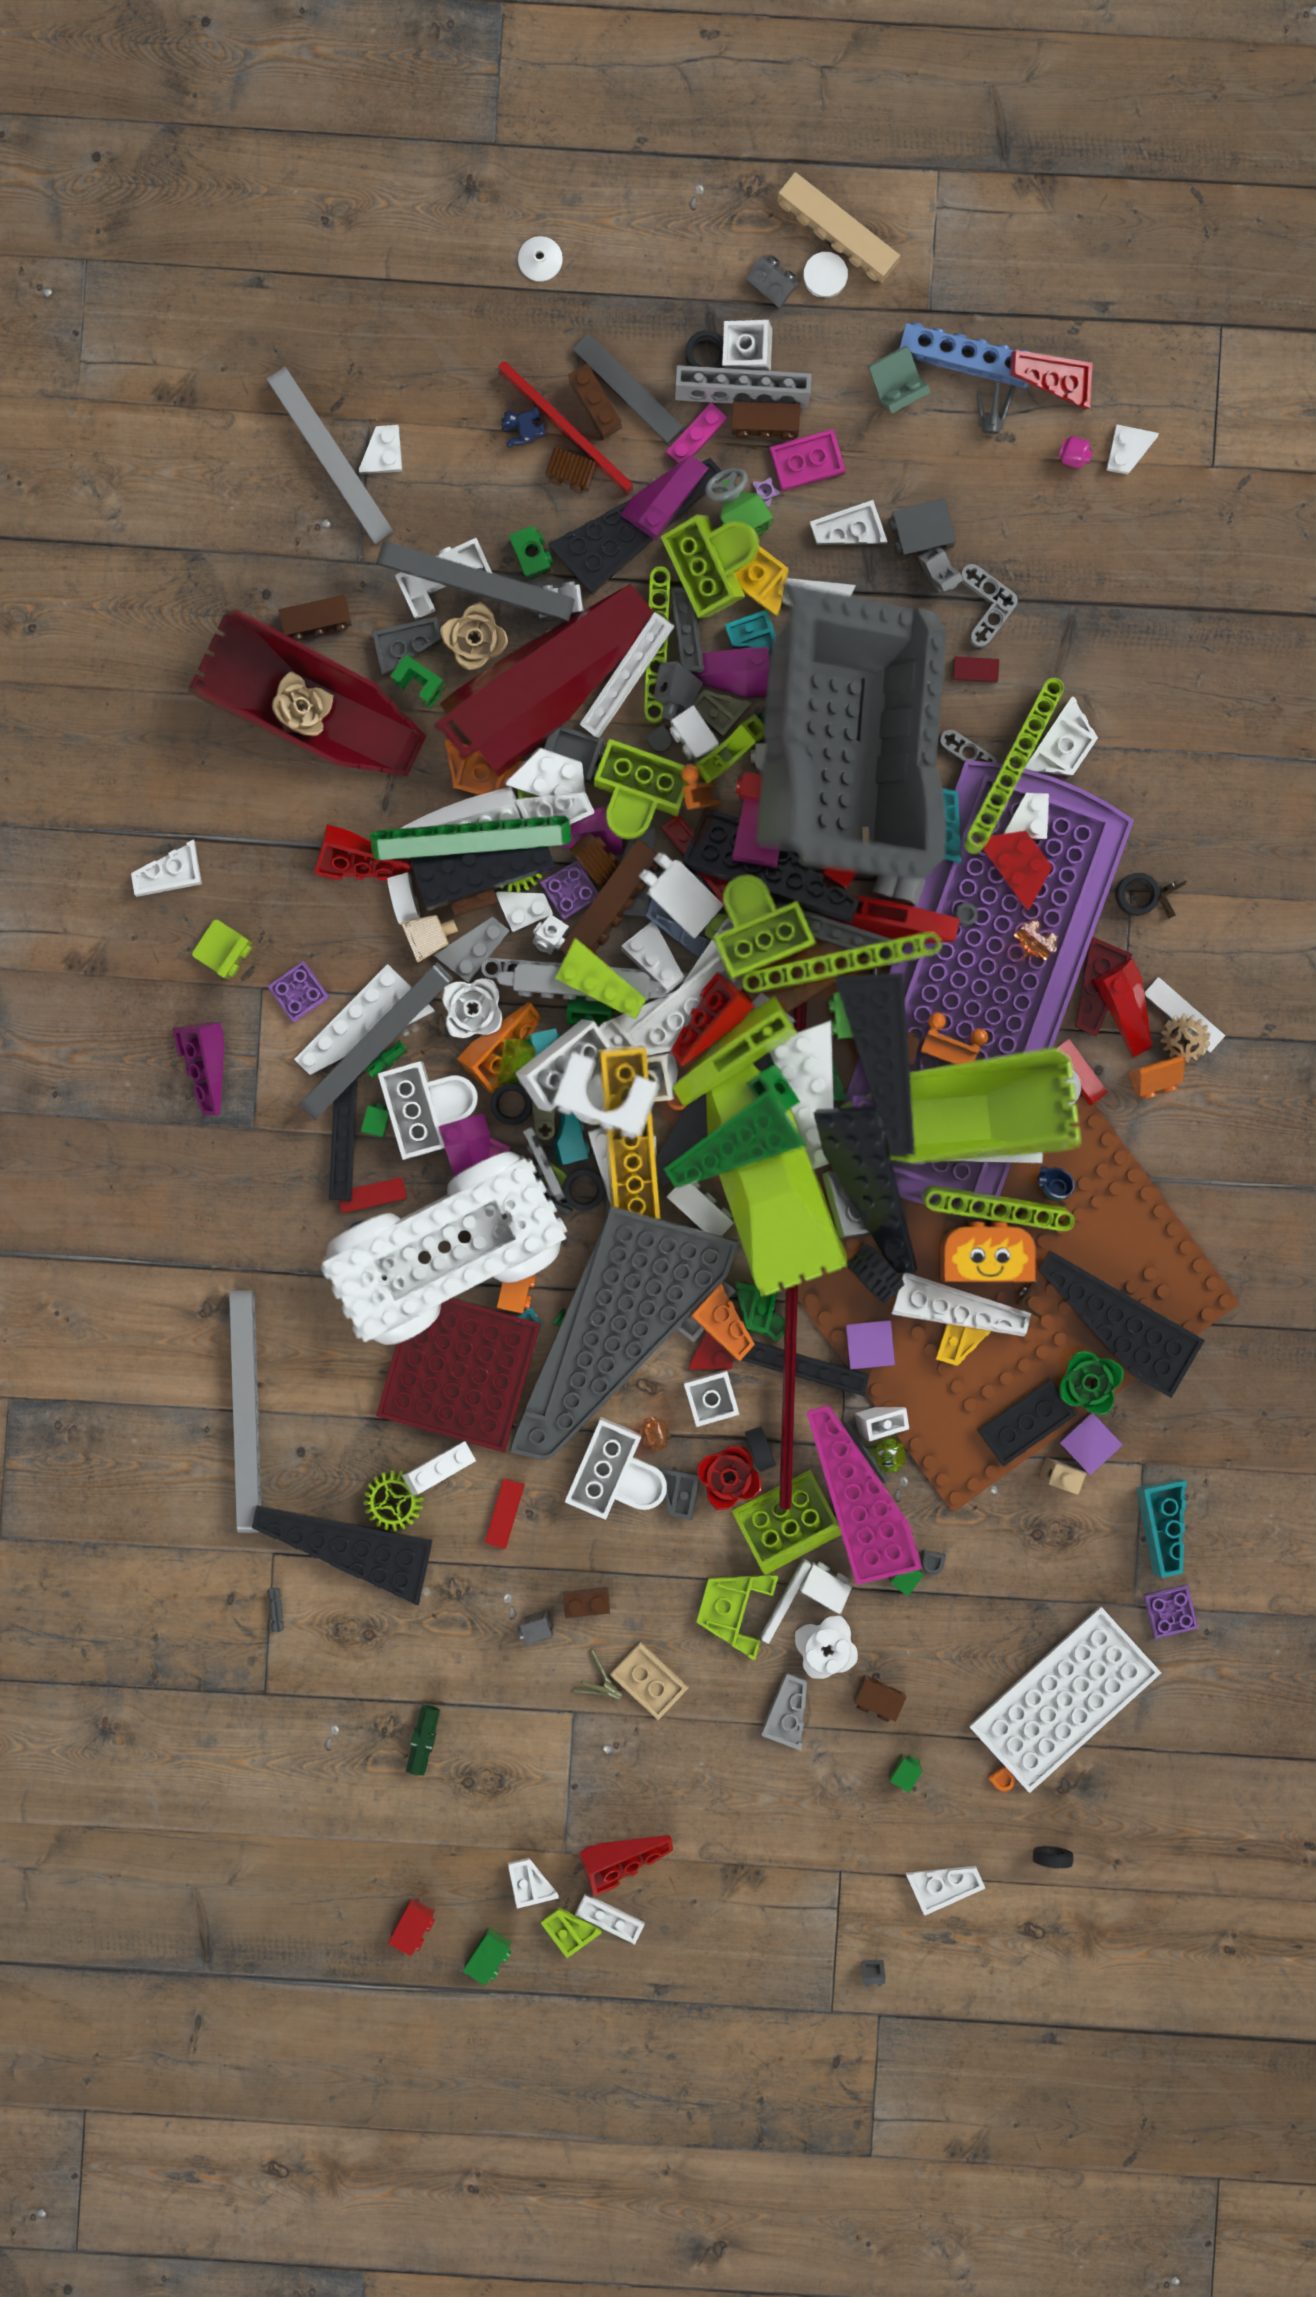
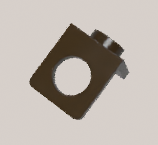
M1187 880L1178 885L1174 881L1165 886V892L1160 894L1159 902L1169 919L1176 916L1166 895L1187 884Z
M1035 1280V1282H1029L1028 1285L1024 1284L1017 1294L1020 1298L1016 1304L1040 1319L1042 1317L1040 1314L1024 1305L1025 1300L1037 1283Z

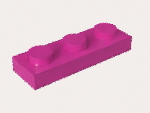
M710 403L670 446L666 454L676 464H679L690 455L694 457L727 421L728 417L714 404Z

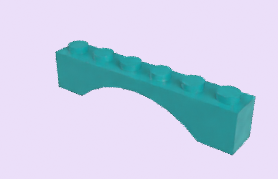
M556 1028L526 1036L531 1059L535 1058L561 1037L560 1033L556 1032ZM560 1111L559 1128L552 1144L558 1166L588 1159L589 1146L587 1141H584L582 1135L584 1126L582 1121L572 1111L570 1115Z

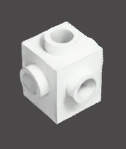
M550 914L543 924L539 922L533 931L535 937L532 943L540 951L551 955L555 949L560 950L559 948L566 940L564 937L569 926Z

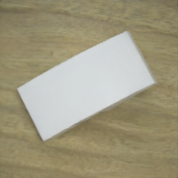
M407 872L387 878L398 923L401 925L403 922L419 919L418 898L414 896L411 875Z

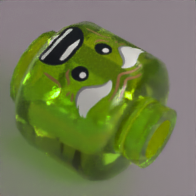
M896 1438L883 1439V1444H879L876 1447L878 1466L884 1468L885 1472L899 1471L902 1469L901 1466L905 1465V1446L901 1442H896Z

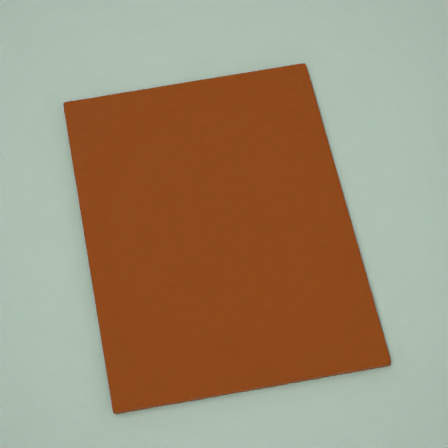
M888 900V902L903 904V903H900V902H895V901H889V900ZM829 943L808 959L844 952L850 949ZM861 954L858 958L859 964H867L869 956ZM840 958L837 961L836 965L839 970L847 966L846 958ZM818 963L815 966L816 974H822L825 971L824 963ZM892 964L878 967L879 975L889 974ZM796 969L793 971V978H794V979H795ZM864 970L837 977L870 975L869 970ZM836 977L807 983L806 1029L830 1020L833 1021V1013L828 1011V1000L833 993H839L835 980ZM795 986L763 993L769 999L775 996L783 1010L794 1019ZM757 995L755 998H753V999L751 1000V1002L753 1003L754 1000H755L759 995ZM831 1035L832 1056L846 1094L859 1058V1053L854 1038L835 1040V1035ZM708 1047L683 1066L676 1060L678 1070L677 1082L709 1050ZM1081 1093L1073 1104L1077 1105L1079 1123L1071 1125V1127H1079L1080 1147H1074V1149L1043 1153L1042 1163L1012 1162L1000 1194L1002 1197L1062 1206L1075 1219L1074 1226L1068 1231L1007 1222V1226L1025 1230L1035 1243V1280L1037 1283L1025 1300L1024 1305L1042 1317L1039 1319L1031 1314L1025 1336L991 1331L958 1366L935 1359L947 1323L892 1314L897 1293L886 1303L880 1302L847 1266L827 1273L825 1266H822L823 1275L808 1281L805 1280L803 1274H800L802 1283L798 1284V1301L847 1368H850L846 1324L891 1320L895 1365L854 1370L870 1374L865 1393L875 1407L906 1408L909 1429L895 1434L952 1511L958 1510L1090 1413L1083 1406L1069 1405L1076 1416L1004 1467L977 1431L982 1425L1049 1378L1060 1392V1383L1066 1374L1068 1361L1076 1352L1089 1351L1097 1358L1115 1361L1124 1369L1123 1380L1120 1386L1114 1390V1395L1137 1379L1124 1368L1038 1270L1049 1250L1195 1335L1201 1333L1239 1304L1238 1299L1095 1104L1090 1106ZM667 1100L654 1102L673 1129L685 1108L683 1110H674L668 1105ZM833 1101V1108H840L843 1101ZM830 1164L816 1168L815 1172L831 1211L822 1178L823 1173L833 1171ZM1041 1166L1061 1168L1072 1176L1075 1187L1067 1199L1062 1201L1046 1199L1040 1186L1037 1184V1176ZM719 1175L709 1178L729 1205ZM900 1197L918 1268L914 1273L910 1274L1028 1312L1018 1306L1016 1302L1020 1298L1017 1295L1024 1284L1028 1285L1029 1282L943 1281L940 1279V1244L945 1233L956 1226H968L969 1221L984 1222V1226H990V1222L996 1220L934 1211L927 1205ZM1002 1204L997 1205L994 1212H999L1002 1209ZM1019 1208L1015 1216L1021 1215L1024 1208ZM1045 1211L1039 1212L1037 1219H1041ZM1061 1215L1058 1219V1223L1063 1222L1066 1218V1215ZM872 1235L841 1238L847 1253V1261L865 1244L872 1246L885 1259ZM1087 1377L1085 1385L1092 1387V1382H1095V1379Z

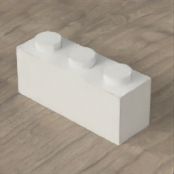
M697 1182L681 1188H674L667 1195V1198L703 1231L722 1236L734 1223L731 1220L733 1215L724 1207L720 1210L714 1205L717 1200L708 1192L705 1195L698 1190L700 1185Z
M464 1441L405 1473L402 1477L412 1495H416L476 1460Z

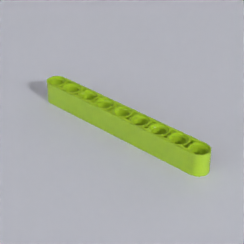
M1050 678L1041 689L965 838L964 847L969 853L977 854L986 845L1064 691V684L1061 680ZM1048 689H1053L1056 694H1051ZM1038 707L1044 708L1047 713L1041 712ZM1029 726L1036 727L1037 731H1032ZM1019 744L1026 745L1028 750L1022 749ZM1010 763H1016L1019 768H1013ZM1000 781L1007 782L1009 787L1002 786ZM991 800H997L1000 806L993 805ZM981 819L989 820L990 825L982 823ZM976 837L981 841V843L976 844L972 841L971 838Z
M920 934L750 972L744 976L742 984L748 992L760 994L761 992L774 991L932 956L940 952L942 942L936 934ZM930 938L936 939V947L932 950H927L925 942ZM912 943L914 951L909 955H905L903 953L904 945ZM885 948H890L892 951L891 957L883 960L881 958V951ZM863 953H868L869 962L864 965L859 964V956ZM840 958H846L847 966L839 970L836 965L837 961ZM818 963H824L825 971L822 974L815 973V966ZM796 968H802L803 975L800 979L793 978V971ZM779 972L781 980L779 983L773 984L771 977L774 973ZM757 977L759 985L757 988L751 989L749 982L752 978Z

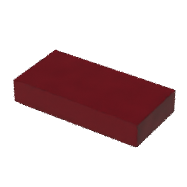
M954 657L953 680L998 682L999 659Z

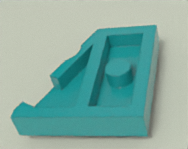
M767 610L724 625L732 647H768V652H774L773 640L776 638Z

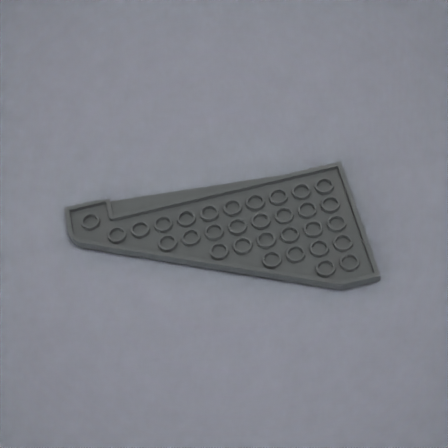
M610 1205L603 1228L518 1422L510 1445V1452L541 1460L554 1456L728 1276L738 1241Z

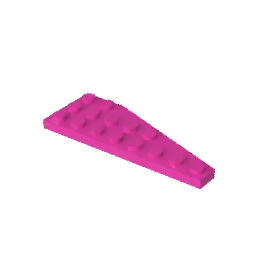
M830 1405L806 1411L856 1585L921 1569V1561L909 1522Z

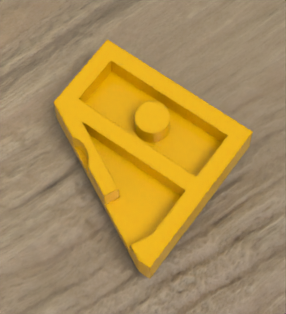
M946 1324L935 1359L958 1366L991 1331Z

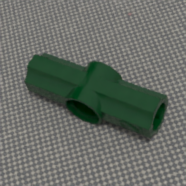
M422 1705L420 1709L417 1727L414 1729L411 1739V1751L406 1767V1772L410 1774L424 1776L426 1772L430 1752L432 1753L436 1738L435 1730L441 1710L435 1706Z

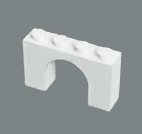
M572 1052L554 1100V1104L559 1106L557 1110L569 1115L571 1111L580 1114V1119L592 1122L593 1119L601 1121V1127L612 1131L614 1127L622 1129L621 1134L633 1139L635 1135L641 1136L660 1085L636 1076L629 1097L621 1108L612 1112L599 1111L591 1105L587 1096L588 1083L596 1061Z

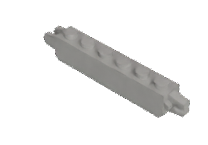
M520 963L515 967V972L503 971L496 977L501 985L514 986L513 990L518 991V996L531 997L533 992L541 993L543 998H554V994L563 995V999L576 1000L577 996H586L585 1001L599 1002L556 980L555 978L561 966ZM613 970L639 992L646 1001L653 998L666 997V990L661 982L650 980L646 973Z

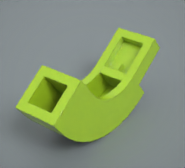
M755 714L751 716L720 746L695 764L699 774L707 783H710L716 777H720L765 736L763 735L764 724L760 722L759 718Z

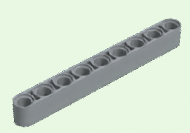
M284 366L266 379L374 544L392 534L393 530L287 368Z

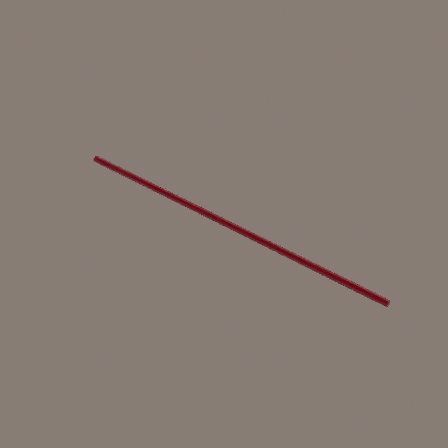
M800 906V908H801L802 910H805V911H808V912L810 911V909H807V908H804V907H801V906ZM808 948L796 953V962L808 960ZM796 968L795 979H800L803 975L802 968ZM807 983L795 986L794 1020L797 1022L794 1023V1028L797 1032L806 1029ZM798 1284L786 1288L779 1494V1508L785 1510L791 1509Z

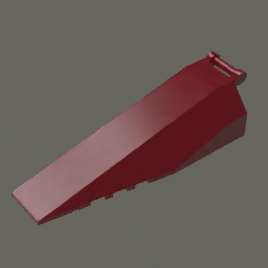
M628 584L570 618L569 622H563L510 653L456 689L439 703L448 715L439 719L434 726L439 732H443L459 752L458 756L463 761L478 750L498 777H500L574 715L587 700L586 698L595 688L597 689L606 675L612 672L621 658L628 653L654 614V611L634 587ZM452 722H455L470 740L471 744L466 747L449 727Z

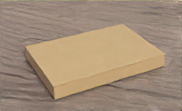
M641 1641L609 1674L657 1720L689 1688Z

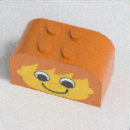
M969 1221L968 1226H956L947 1231L943 1236L940 1244V1279L943 1281L1035 1282V1243L1025 1230L1007 1226V1222L992 1221L990 1226H984V1222Z

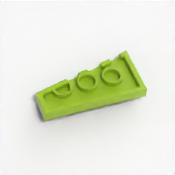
M575 938L555 979L637 1019L646 999Z

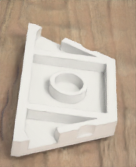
M1072 696L1026 764L1025 769L1065 776L1074 775L1098 739L1094 730L1089 726L1085 714L1081 712L1077 705L1075 697Z
M540 747L505 781V784L538 796L585 792L581 761Z

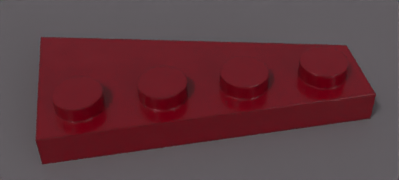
M1092 937L1087 954L1075 1028L1093 1036L1098 1035L1108 1008L1094 979L1130 959L1133 954Z

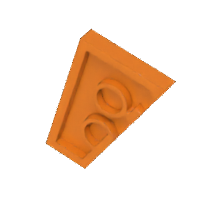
M720 1283L690 1316L737 1361H741L755 1344L743 1322L738 1317L732 1301L729 1300L724 1291L722 1283Z

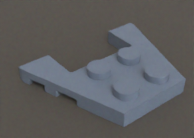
M694 875L709 891H711V889L706 885V883L702 880V878L699 875ZM651 898L645 917L696 957L700 958L705 950L708 939L698 935L696 938L691 937Z

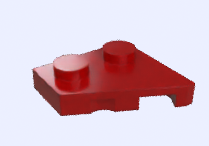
M706 1331L689 1364V1369H732V1355Z

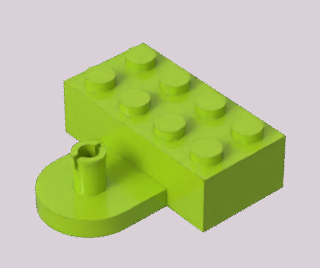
M696 515L661 536L698 618H709L745 597L735 572L748 566L755 559L759 550L758 536L750 525L735 521L714 530L707 515Z
M609 739L594 779L595 788L613 794L606 814L609 829L620 838L636 839L648 830L656 809L678 817L685 798L682 787L688 786V782L684 781L681 776L685 765Z
M743 875L733 879L728 884L723 900L734 928L714 936L712 940L730 981L810 948L815 944L798 901L776 910L766 885L757 877Z

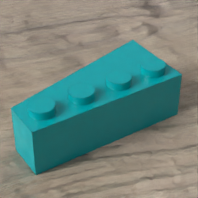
M1180 1478L1136 1487L1153 1575L1160 1578L1183 1574V1532H1185L1184 1509H1186L1185 1489L1187 1488V1480Z

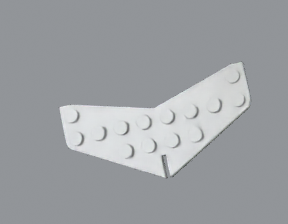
M729 917L723 922L715 936L734 928ZM711 940L678 990L667 994L665 998H658L643 1005L637 1019L623 1014L604 1022L598 1027L611 1048L643 1045L646 1048L647 1056L671 1051L682 1028L687 1027L692 1018L690 1012L693 1008H697L702 999L699 995L716 972H719L729 980L713 940ZM745 975L730 981L740 991L743 987L742 980Z

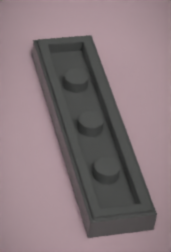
M684 587L670 588L680 664L692 674L703 673L704 667L696 612Z

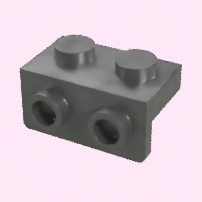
M764 255L759 258L745 279L779 308L782 307L792 291L798 288L801 283L796 280L797 276L792 271L785 270L780 266L781 262L775 256Z

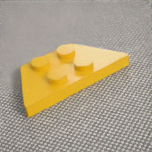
M759 546L755 559L748 566L735 572V575L745 594L777 617L779 615L784 595L782 584L784 581H787L789 569Z

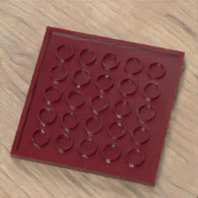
M454 1298L442 1302L439 1316L429 1327L405 1341L396 1343L376 1416L505 1453L541 1323Z

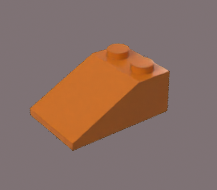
M1184 1056L1168 1058L1128 1071L1136 1097L1143 1096V1099L1157 1096L1156 1091L1164 1089L1166 1093L1178 1089L1177 1084L1183 1083Z

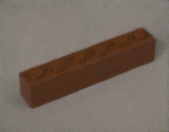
M637 840L559 949L568 954L576 938L593 954L597 955L595 953L600 945L603 946L610 937L609 932L613 927L616 928L621 923L625 910H629L636 902L635 897L638 892H642L648 886L639 877L640 873L645 869L655 874L661 868L654 860L658 853L642 841Z

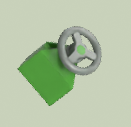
M731 468L714 475L708 481L705 492L710 499L724 500L720 516V527L729 522H744L755 530L757 536L772 528L773 517L760 494L741 492L748 481L745 471ZM729 476L727 479H725V480H723V481H721V482H719V483H716V482H718L720 479ZM738 476H740V477H741V481H740V483L736 486V483H735L734 480H735ZM719 490L720 493H714L712 491Z

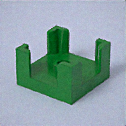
M406 654L390 676L395 680L394 684L403 690L412 678L424 687L419 696L424 700L423 704L430 709L433 708L446 689L443 679Z

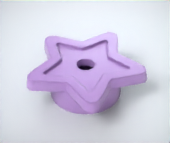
M769 477L763 482H753L756 490L755 494H760L765 505L769 507L772 497L780 494V491L773 487L772 478Z

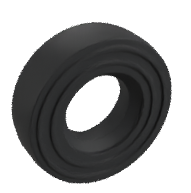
M1039 1846L1033 1850V1862L1038 1865L1058 1869L1070 1868L1073 1865L1074 1856L1069 1850L1053 1846Z

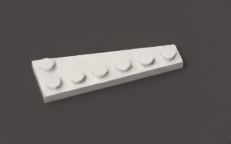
M910 1273L902 1274L901 1278L905 1285L897 1292L892 1310L894 1315L1018 1336H1025L1027 1334L1031 1313Z

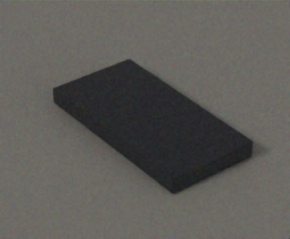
M1049 1378L982 1425L977 1431L1004 1467L1072 1419L1076 1414L1060 1398L1059 1390Z

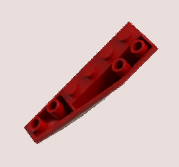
M855 895L852 896L859 900V904L852 923L821 913L823 917L892 940L933 933L940 938L941 942L956 941L960 923L959 918ZM930 938L925 942V944L937 942L936 939Z

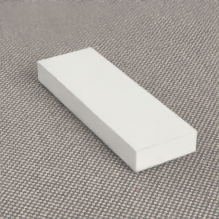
M586 1893L575 1912L576 1916L632 1944L636 1943L645 1925V1922Z

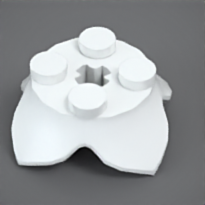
M481 978L470 984L454 982L444 987L443 1003L448 1010L446 1026L451 1036L467 1038L474 1034L490 1035L500 1029L502 1013L498 1007L499 991L493 980ZM470 1003L472 1005L474 1003L478 1004L477 1009L479 1011L477 1014L473 1013L470 1015L468 1013L470 1011L468 1008Z
M830 1616L824 1619L820 1625L807 1624L796 1630L795 1644L803 1656V1668L811 1678L824 1679L834 1673L848 1671L856 1664L858 1651L851 1642L850 1627L842 1616ZM828 1644L831 1645L832 1652L824 1654L821 1648L823 1646L827 1647Z

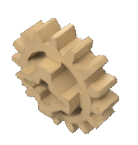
M1183 1013L1180 1019L1175 1015L1172 1021H1167L1166 1028H1163L1161 1032L1164 1035L1161 1042L1166 1043L1163 1048L1164 1051L1170 1049V1057L1177 1055V1057L1184 1056L1186 1062H1189L1191 1057L1198 1060L1199 1056L1204 1055L1206 1048L1210 1045L1208 1040L1211 1034L1205 1033L1208 1025L1201 1026L1202 1019L1195 1021L1193 1014L1190 1018H1186L1185 1013ZM1176 1027H1179V1030H1178V1031H1175L1174 1033H1172V1031H1173ZM1197 1043H1200L1198 1047L1192 1049L1193 1045H1197Z

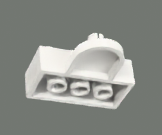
M582 1019L515 1074L538 1109L551 1112L558 1106L554 1104V1100L572 1052L596 1061L588 1083L587 1096L591 1105L603 1112L598 1050L611 1047L594 1021ZM572 1111V1112L574 1113V1115H575L580 1121H582V1122H584V1123H588V1124H600V1123H601V1121H598V1120H595V1119H593L592 1122H588V1121H585V1120H583V1119H580V1118H579V1115H580V1114L577 1113V1112Z
M422 1061L378 1073L402 1160L444 1149L439 1126L467 1118L474 1112L477 1106L478 1094L475 1086L468 1079L461 1076H448L429 1082Z
M600 1417L565 1502L606 1520L615 1499L640 1510H648L658 1506L666 1495L667 1483L663 1473L658 1468L633 1457L642 1434Z

